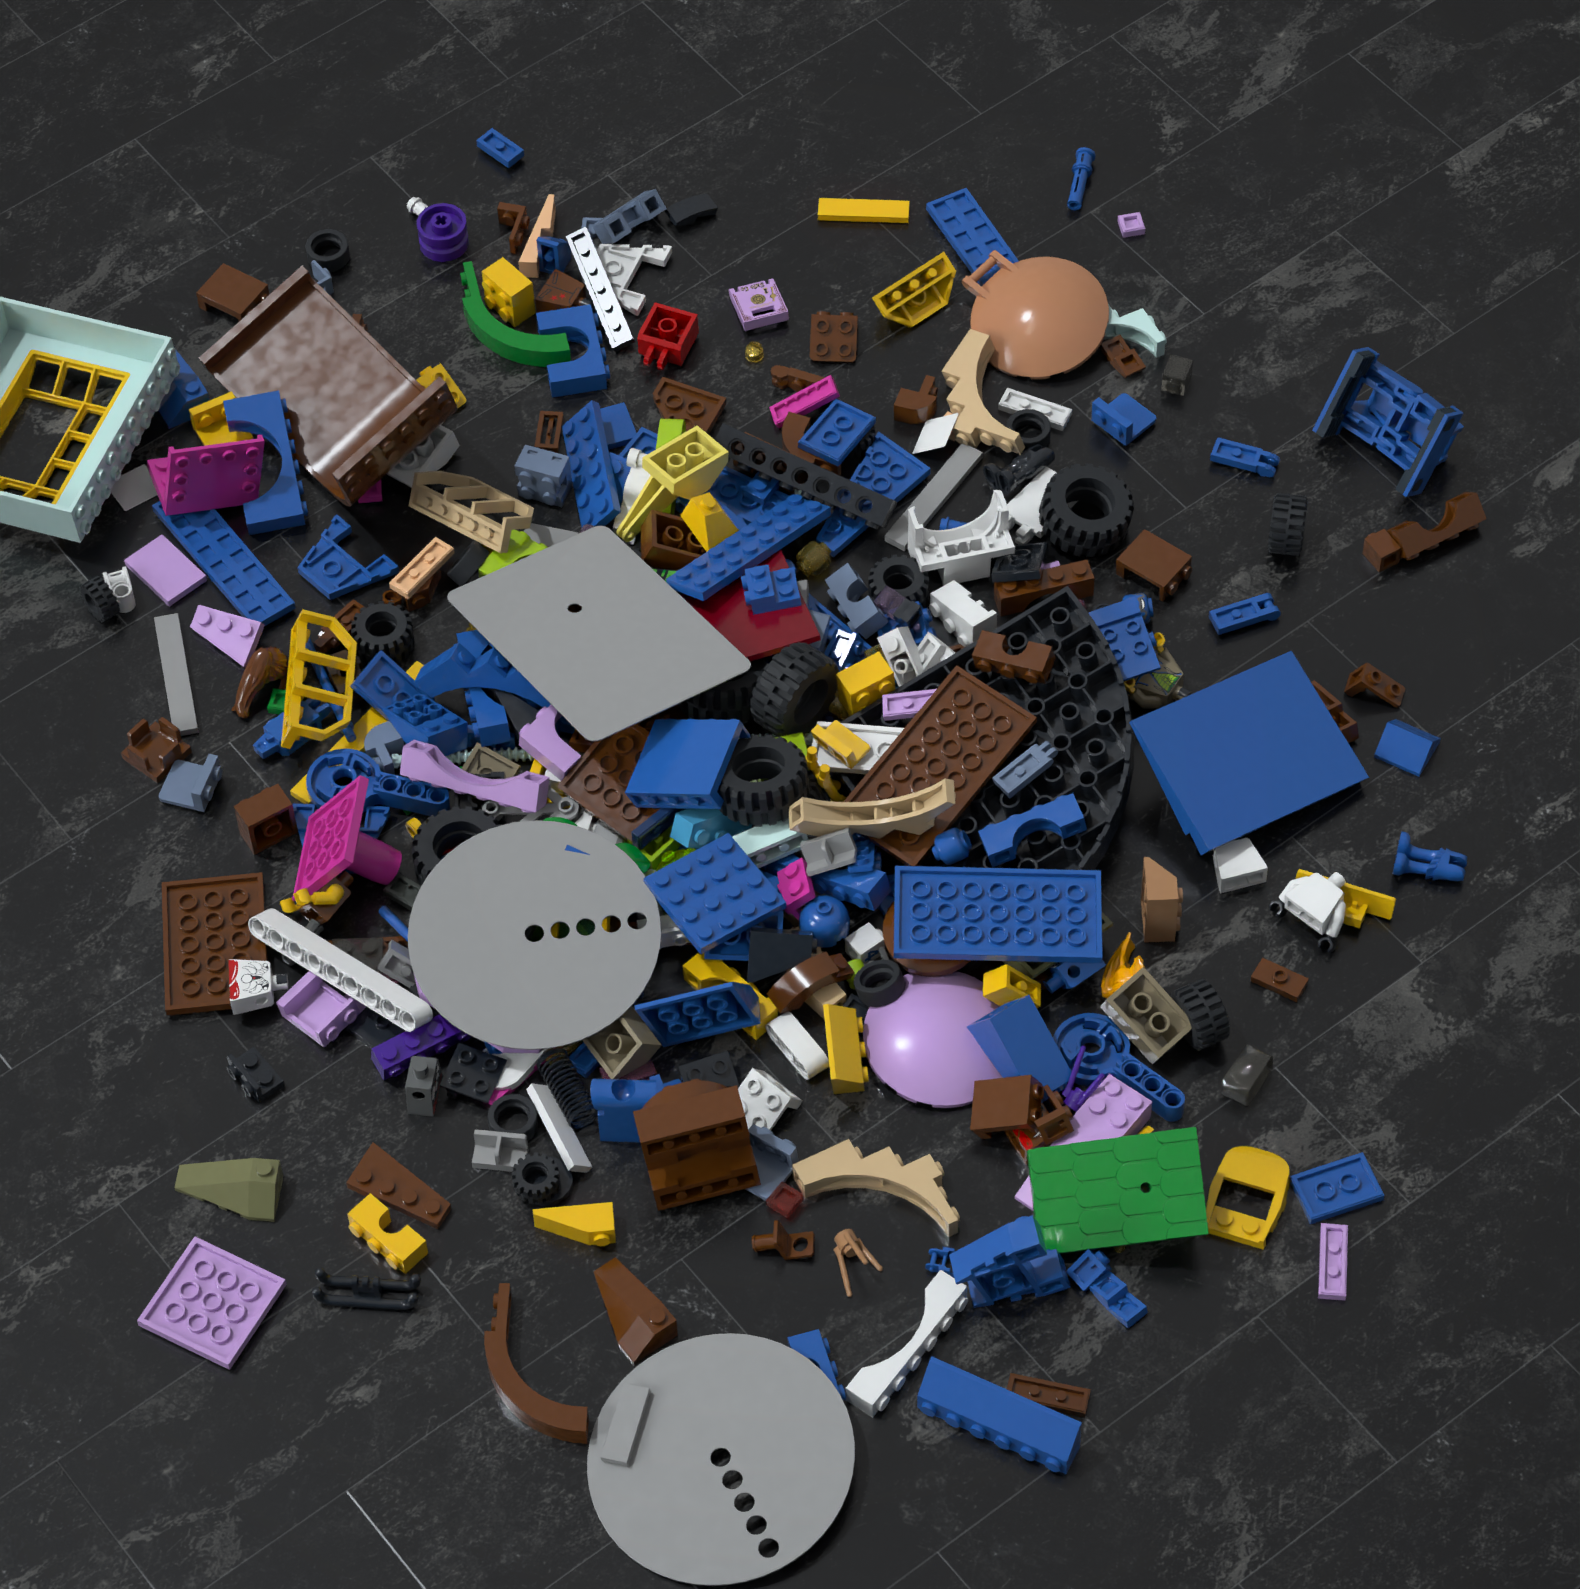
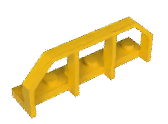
M302 609L291 630L281 747L291 749L295 740L299 741L300 736L323 741L347 728L351 721L353 689L350 685L354 682L357 642L335 617ZM312 623L328 627L347 648L348 659L310 651L308 648H305L310 637V629H307V624ZM307 661L346 671L345 695L303 685L302 682H304L307 674V668L304 667V663ZM304 697L344 706L343 719L324 730L299 724L304 711V707L300 706L301 701Z

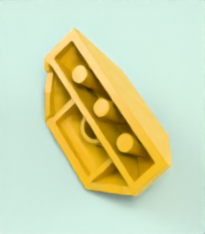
M942 252L872 297L884 318L911 328L948 304L956 270L945 252Z

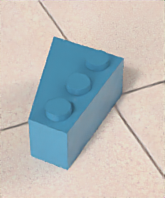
M686 809L675 814L670 837L686 848H701L727 833L734 836L751 829L752 824L746 826L742 825L740 821L734 822L728 816L723 815L719 809Z

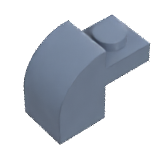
M387 721L375 726L368 732L364 740V747L367 755L376 757L373 760L379 765L380 771L395 775L393 761L390 756L402 753L404 741L392 723Z

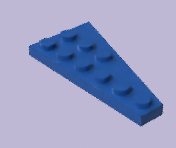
M878 431L872 446H869L865 458L856 468L850 481L899 502L930 475V467ZM845 491L841 497L842 503L850 501L851 493L849 491ZM866 501L862 505L863 513L870 512L872 502ZM837 506L831 517L826 520L816 538V545L832 557H835L869 527L865 525V519L859 516L856 520L843 515L845 510Z

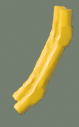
M814 746L808 747L807 755L805 756L807 768L812 771L819 785L824 788L832 802H844L847 797L840 795L837 791L841 788V783L830 778L829 765L822 764L820 766L818 764L817 748Z

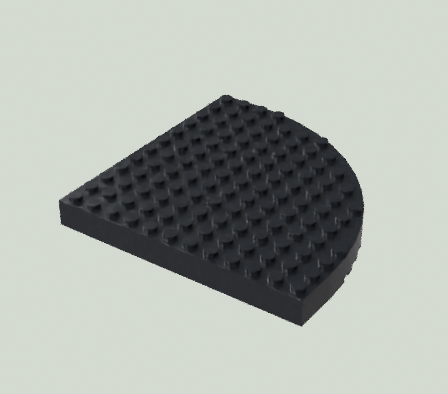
M1066 586L991 631L992 633L1006 636L1009 647L1007 654L1009 655L1022 653L1026 649L1028 641L1052 646L1055 661L1046 684L1039 682L1030 683L1022 678H1008L1000 673L979 670L975 667L972 657L978 641L976 640L888 693L896 694L937 689L957 665L1037 717V723L950 828H957L960 831L964 830L967 833L972 845L968 857L952 865H946L942 860L938 861L931 851L920 866L992 868L978 833L979 830L984 829L989 824H997L1007 820L1012 815L1027 812L1037 805L1052 802L1059 796L1072 793L1083 814L1087 830L1065 839L1052 831L1039 830L1032 832L1019 843L1015 859L993 868L1095 870L1105 855L1119 827L1130 792L1134 770L1135 745L1134 731L1129 723L1132 721V712L1123 677L1109 643L1071 589ZM880 698L840 723L905 728L912 718L884 721L883 700ZM1045 741L1050 742L1051 748L1055 747L1058 750V754L1053 758V764L1014 796L1009 798L993 782V777L1031 746L1034 744L1040 746ZM834 772L849 794L866 775ZM894 858L898 866H906L902 862ZM971 960L967 965L972 971L987 961Z

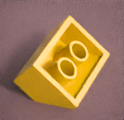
M823 1004L833 1094L865 1091L864 1082H869L867 1066L862 1067L861 1061L862 1057H866L865 1042H859V1033L863 1032L862 1017H857L856 1009Z

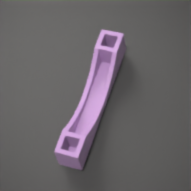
M413 740L403 746L400 775L407 776L412 781H425L431 783L433 787L450 788L458 794L468 793L475 795L479 800H493L499 802V805L504 807L514 806L521 808L526 813H536L546 806L550 777L526 771L518 776L506 779H488L470 774L454 765L435 745Z

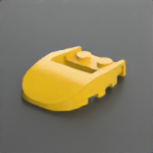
M1239 1146L1230 1149L1225 1154L1209 1188L1206 1204L1209 1234L1264 1250L1266 1237L1269 1232L1273 1233L1281 1213L1284 1212L1287 1204L1286 1198L1290 1184V1171L1287 1162L1274 1153L1254 1147ZM1223 1180L1274 1194L1267 1219L1262 1220L1215 1206Z

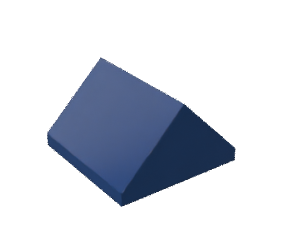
M1394 719L1387 722L1374 757L1419 777L1439 745L1441 738Z

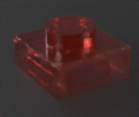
M781 1181L767 1198L766 1205L784 1217L789 1218L804 1198L802 1193Z

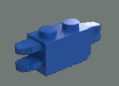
M308 698L306 701L302 700L300 706L304 707V711L299 724L322 729L321 721L329 715L332 710L331 706L328 703L319 706L321 701ZM282 712L276 718L267 722L263 727L264 734L253 744L254 751L263 759L275 752L280 753L282 756H289L308 742L310 738L300 736L299 741L295 740L291 749L281 747L284 712Z

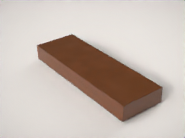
M1010 1373L1007 1390L1054 1411L1085 1418L1091 1389Z

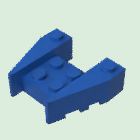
M1033 1215L1019 1217L1014 1222L994 1230L949 1255L955 1283L958 1285L968 1281L974 1308L994 1305V1301L1011 1297L1012 1302L1021 1300V1295L1035 1293L1036 1297H1041L1070 1288L1064 1259L1057 1249L1046 1250L1041 1226Z

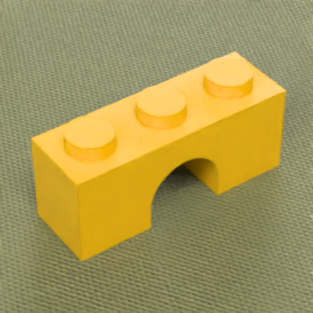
M371 1193L347 1214L350 1231L358 1238L363 1237L372 1251L377 1254L380 1252L384 1255L388 1264L394 1269L399 1268L406 1274L428 1254L426 1240L410 1226L406 1225L401 1231L392 1234L383 1231L391 1223L389 1209Z

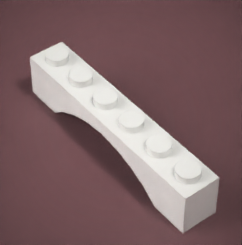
M940 1270L925 1288L924 1316L913 1338L902 1350L889 1359L861 1368L846 1387V1401L872 1418L878 1410L883 1411L890 1400L889 1396L894 1390L899 1391L905 1382V1376L910 1370L914 1371L919 1366L926 1350L929 1352L936 1344L937 1336L940 1332H945L950 1327L957 1311L961 1312L968 1302L967 1286L963 1283L957 1285L955 1278Z

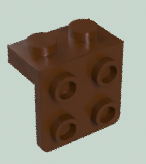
M820 311L817 314H811L810 359L812 361L854 362L857 349L858 316H854V313L850 312L831 315L830 312Z

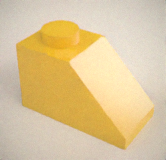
M1006 964L983 974V997L1001 1006L1009 1001L1030 995L1036 1008L1040 1007L1041 984Z

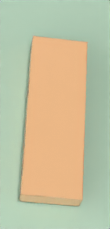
M435 537L389 582L390 589L409 599L455 553L454 548Z

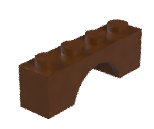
M1464 492L1446 501L1443 519L1435 528L1426 530L1418 522L1405 521L1386 531L1401 547L1400 558L1411 560L1420 555L1419 552L1425 549L1432 550L1440 546L1439 542L1445 539L1448 541L1459 537V532L1463 530L1469 531L1479 527V523L1486 520V516L1478 494L1475 492Z
M1088 560L1043 569L1041 579L994 582V600L1000 616L1024 612L1026 607L1035 599L1047 594H1055L1066 586L1071 589L1077 599L1094 596V575Z

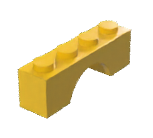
M698 952L683 965L684 980L696 990L729 982L748 984L753 988L759 997L761 1024L742 1029L755 1040L767 1031L765 1025L778 1017V1009L771 999L765 998L759 993L758 988L753 983H747L741 978L740 973L735 968H729L723 963V960L704 959V953L700 954Z

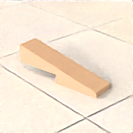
M554 194L548 195L519 260V271L526 277H539L537 238L543 236L553 237L556 213Z

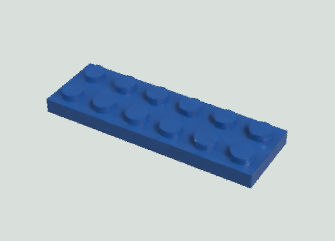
M591 400L562 426L567 456L570 458L571 476L582 532L595 526H605L621 513L599 403Z

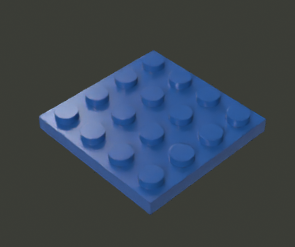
M729 833L643 878L644 883L655 896L657 902L700 954L786 909V901Z

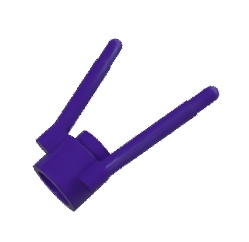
M1081 1046L1068 1084L1062 1092V1095L1066 1097L1063 1101L1064 1104L1075 1112L1080 1109L1105 1077L1101 1073L1085 1092L1078 1087L1074 1091L1072 1090L1086 1050L1085 1046Z

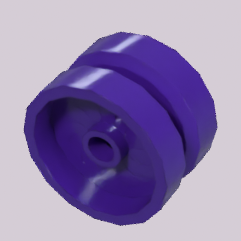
M447 203L433 204L419 214L416 221L420 250L426 257L434 261L446 262L459 258L466 252L469 245L466 216L460 208Z

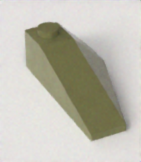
M261 1158L179 1165L175 1190L198 1200L214 1203L223 1210L227 1211L229 1209L239 1213L241 1217L248 1220L275 1222L283 1181V1171L280 1160Z

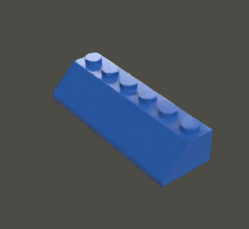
M931 1357L917 1395L918 1409L927 1416H936L945 1420L952 1427L966 1429L977 1438H986L993 1441L1001 1449L1013 1450L1026 1460L1040 1462L1053 1472L1060 1471L1067 1474L1080 1449L1082 1422Z

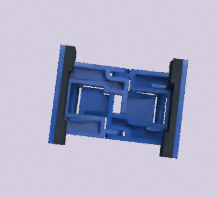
M1369 347L1355 349L1345 364L1312 431L1324 438L1340 434L1342 428L1345 427L1370 445L1376 444V448L1405 470L1395 490L1405 497L1421 494L1435 467L1447 460V453L1455 437L1464 427L1459 423L1464 413L1453 405L1444 407L1429 394L1423 393L1420 387L1378 362L1377 359L1380 354ZM1364 383L1373 388L1368 400L1355 401ZM1409 436H1410V439L1413 440V441H1414L1415 443H1417L1418 445H1420L1421 448H1418L1415 444H1413L1410 440H1408Z

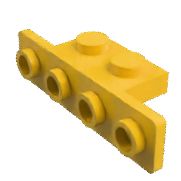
M1299 869L1296 879L1305 876L1309 877L1314 873ZM1345 883L1340 888L1344 892V902L1346 904L1344 924L1360 928L1366 913L1389 920L1392 918L1396 898Z

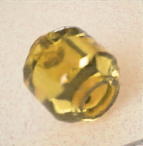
M811 541L796 554V566L807 577L810 575L814 577L819 576L831 565V557L829 555L831 550L823 542L819 544Z

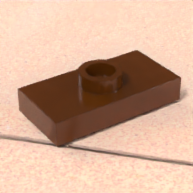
M1262 957L1251 975L1250 981L1297 1002L1308 985L1309 978Z

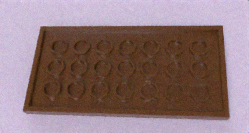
M956 665L844 800V802H866L896 798L918 792L946 778L954 780L955 804L936 816L934 826L921 835L896 829L880 839L863 834L860 835L869 839L870 842L904 865L920 866L932 851V847L935 846V837L951 828L1037 723V717Z

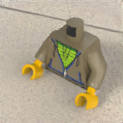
M1161 633L1154 634L1157 646L1153 647L1154 650H1157L1156 656L1161 669L1124 681L1129 699L1142 709H1159L1171 704L1174 700L1177 701L1192 694L1191 691L1183 688L1184 673L1168 649L1162 646L1165 643V638Z

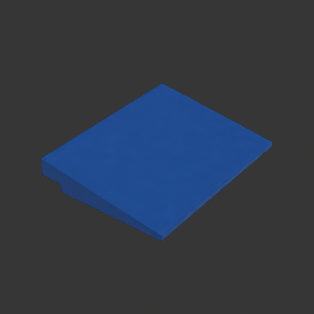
M1292 651L1129 722L1185 835L1191 834L1200 855L1219 848L1369 778Z

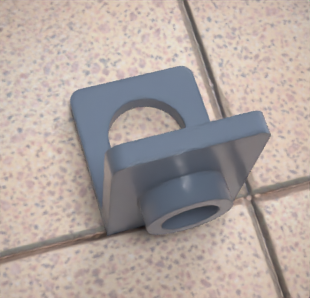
M313 260L311 262L313 276L319 281L317 283L321 287L324 286V290L329 295L334 293L332 277L329 271Z

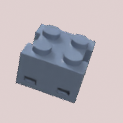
M528 445L524 446L515 464V474L519 479L517 485L518 496L544 502L548 505L563 507L572 488L569 456Z

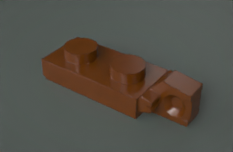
M352 600L333 617L352 635L351 623L354 621L355 614L360 613V609L364 606ZM324 626L321 627L318 639L313 642L316 652L322 654L330 651L331 647L335 649L342 644L334 633Z

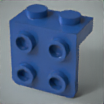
M1122 393L1109 404L1099 397L1092 402L1091 421L1125 446L1156 422L1155 414L1126 393Z

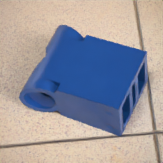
M592 1079L590 1094L595 1110H598L600 1141L640 1142L633 1111L641 1110L656 1095V1080Z

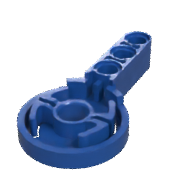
M336 749L323 754L310 766L306 777L309 799L312 804H315L317 809L347 786L337 785L335 783L337 779L348 777L354 781L361 775L369 779L363 812L367 810V806L385 805L423 815H433L434 817L438 815V811L443 809L446 811L450 810L449 792L445 787L437 788L428 782L412 781L406 777L381 772L379 765L369 755L355 749Z
M1083 1013L1067 1019L1057 1028L1053 1039L1071 1072L1082 1045L1094 1043L1100 1047V1050L1095 1053L1084 1052L1074 1081L1075 1084L1089 1086L1101 1073L1105 1075L1102 1081L1109 1074H1113L1115 1078L1151 1100V1110L1163 1119L1171 1122L1181 1119L1185 1103L1183 1092L1130 1054L1129 1038L1110 1017L1097 1013ZM1128 1074H1134L1136 1076L1130 1077L1128 1076ZM1173 1103L1177 1106H1170L1168 1104Z

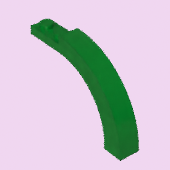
M472 261L463 263L464 272L460 273L462 286H467V289L464 290L465 298H462L464 315L471 331L480 342L496 354L525 365L547 367L550 364L571 361L566 333L553 335L529 334L509 328L495 319L482 302Z

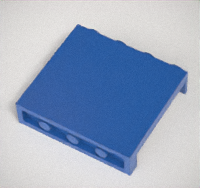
M655 719L625 794L636 808L721 809L724 800L718 794V788L738 739L750 738V733L743 723L737 719Z

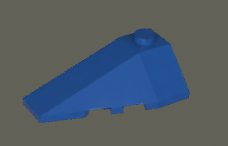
M177 350L176 357L180 364V372L173 379L168 394L164 395L159 408V413L169 429L191 420L189 409L210 401L208 392L202 382Z

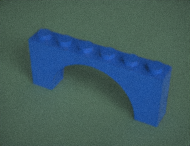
M278 390L224 400L223 404L229 432L242 431L262 435L263 438L276 447L282 457L281 472L273 487L261 497L243 503L249 535L305 525L304 516L308 515L306 501L301 502L300 495L304 494L302 480L297 481L296 474H300L298 460L292 459V454L296 453L294 440L288 439L287 433H292L290 420L284 419L283 414L288 412L286 399L280 398Z

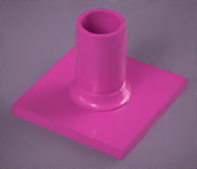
M360 775L309 816L294 893H297L300 889L307 888L311 896L313 892H317L345 869L382 885H388L396 876L402 861L401 852L359 831L369 782L368 778Z

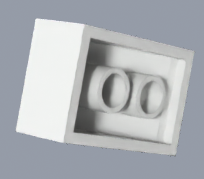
M440 425L389 471L387 475L412 488L415 472L437 471L449 461L460 446L454 432Z

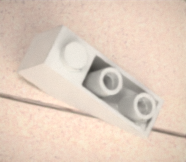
M908 626L898 627L877 638L888 664L894 672V677L899 687L924 672L917 645Z

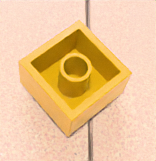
M502 257L482 271L484 302L490 309L498 312L505 322L508 321L516 327L536 313L533 282Z
M880 652L836 674L839 701L850 716L882 698V695H887L896 689L894 672Z

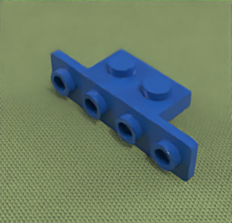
M858 833L852 834L857 847L856 862L848 865V872L874 871V869L881 871V851L876 852V845L870 842L869 839L864 838Z

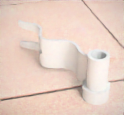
M631 448L627 456L626 465L631 467L624 486L623 501L620 508L621 513L616 516L613 528H618L650 477V474L642 468V457L647 454L641 453L642 451L639 449ZM636 536L633 540L629 542V544L634 545Z

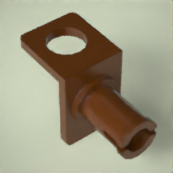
M779 1220L774 1221L773 1233L752 1236V1247L755 1252L776 1249L784 1260L812 1257L814 1255L815 1234L812 1231L788 1234ZM801 1239L808 1241V1246L803 1251H796L794 1249L797 1241Z

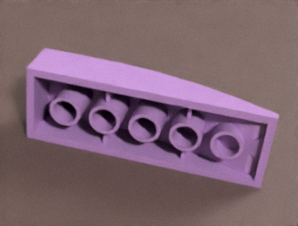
M1109 1074L1075 1113L1074 1119L1070 1120L1074 1131L1054 1141L1050 1146L1136 1135L1151 1118L1152 1101ZM1028 1176L1015 1195V1199L1033 1211L1030 1177Z

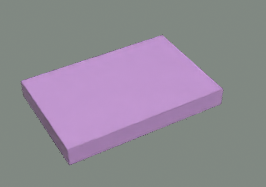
M162 534L124 560L125 565L169 607L207 581L206 575Z

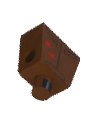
M557 269L553 271L535 298L536 313L591 304L593 310L594 306L592 300L586 299L585 285Z

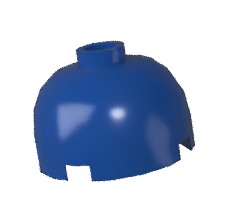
M828 895L817 896L803 906L799 917V927L803 931H812L813 938L817 939V947H832L837 945V941H840L842 938L844 940L850 930L849 913L845 905L835 897Z

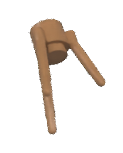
M845 1229L834 1238L837 1244L834 1252L838 1258L846 1294L848 1297H851V1286L843 1255L847 1257L857 1255L864 1265H867L869 1260L878 1271H882L883 1268L864 1246L861 1239L857 1238L852 1229Z

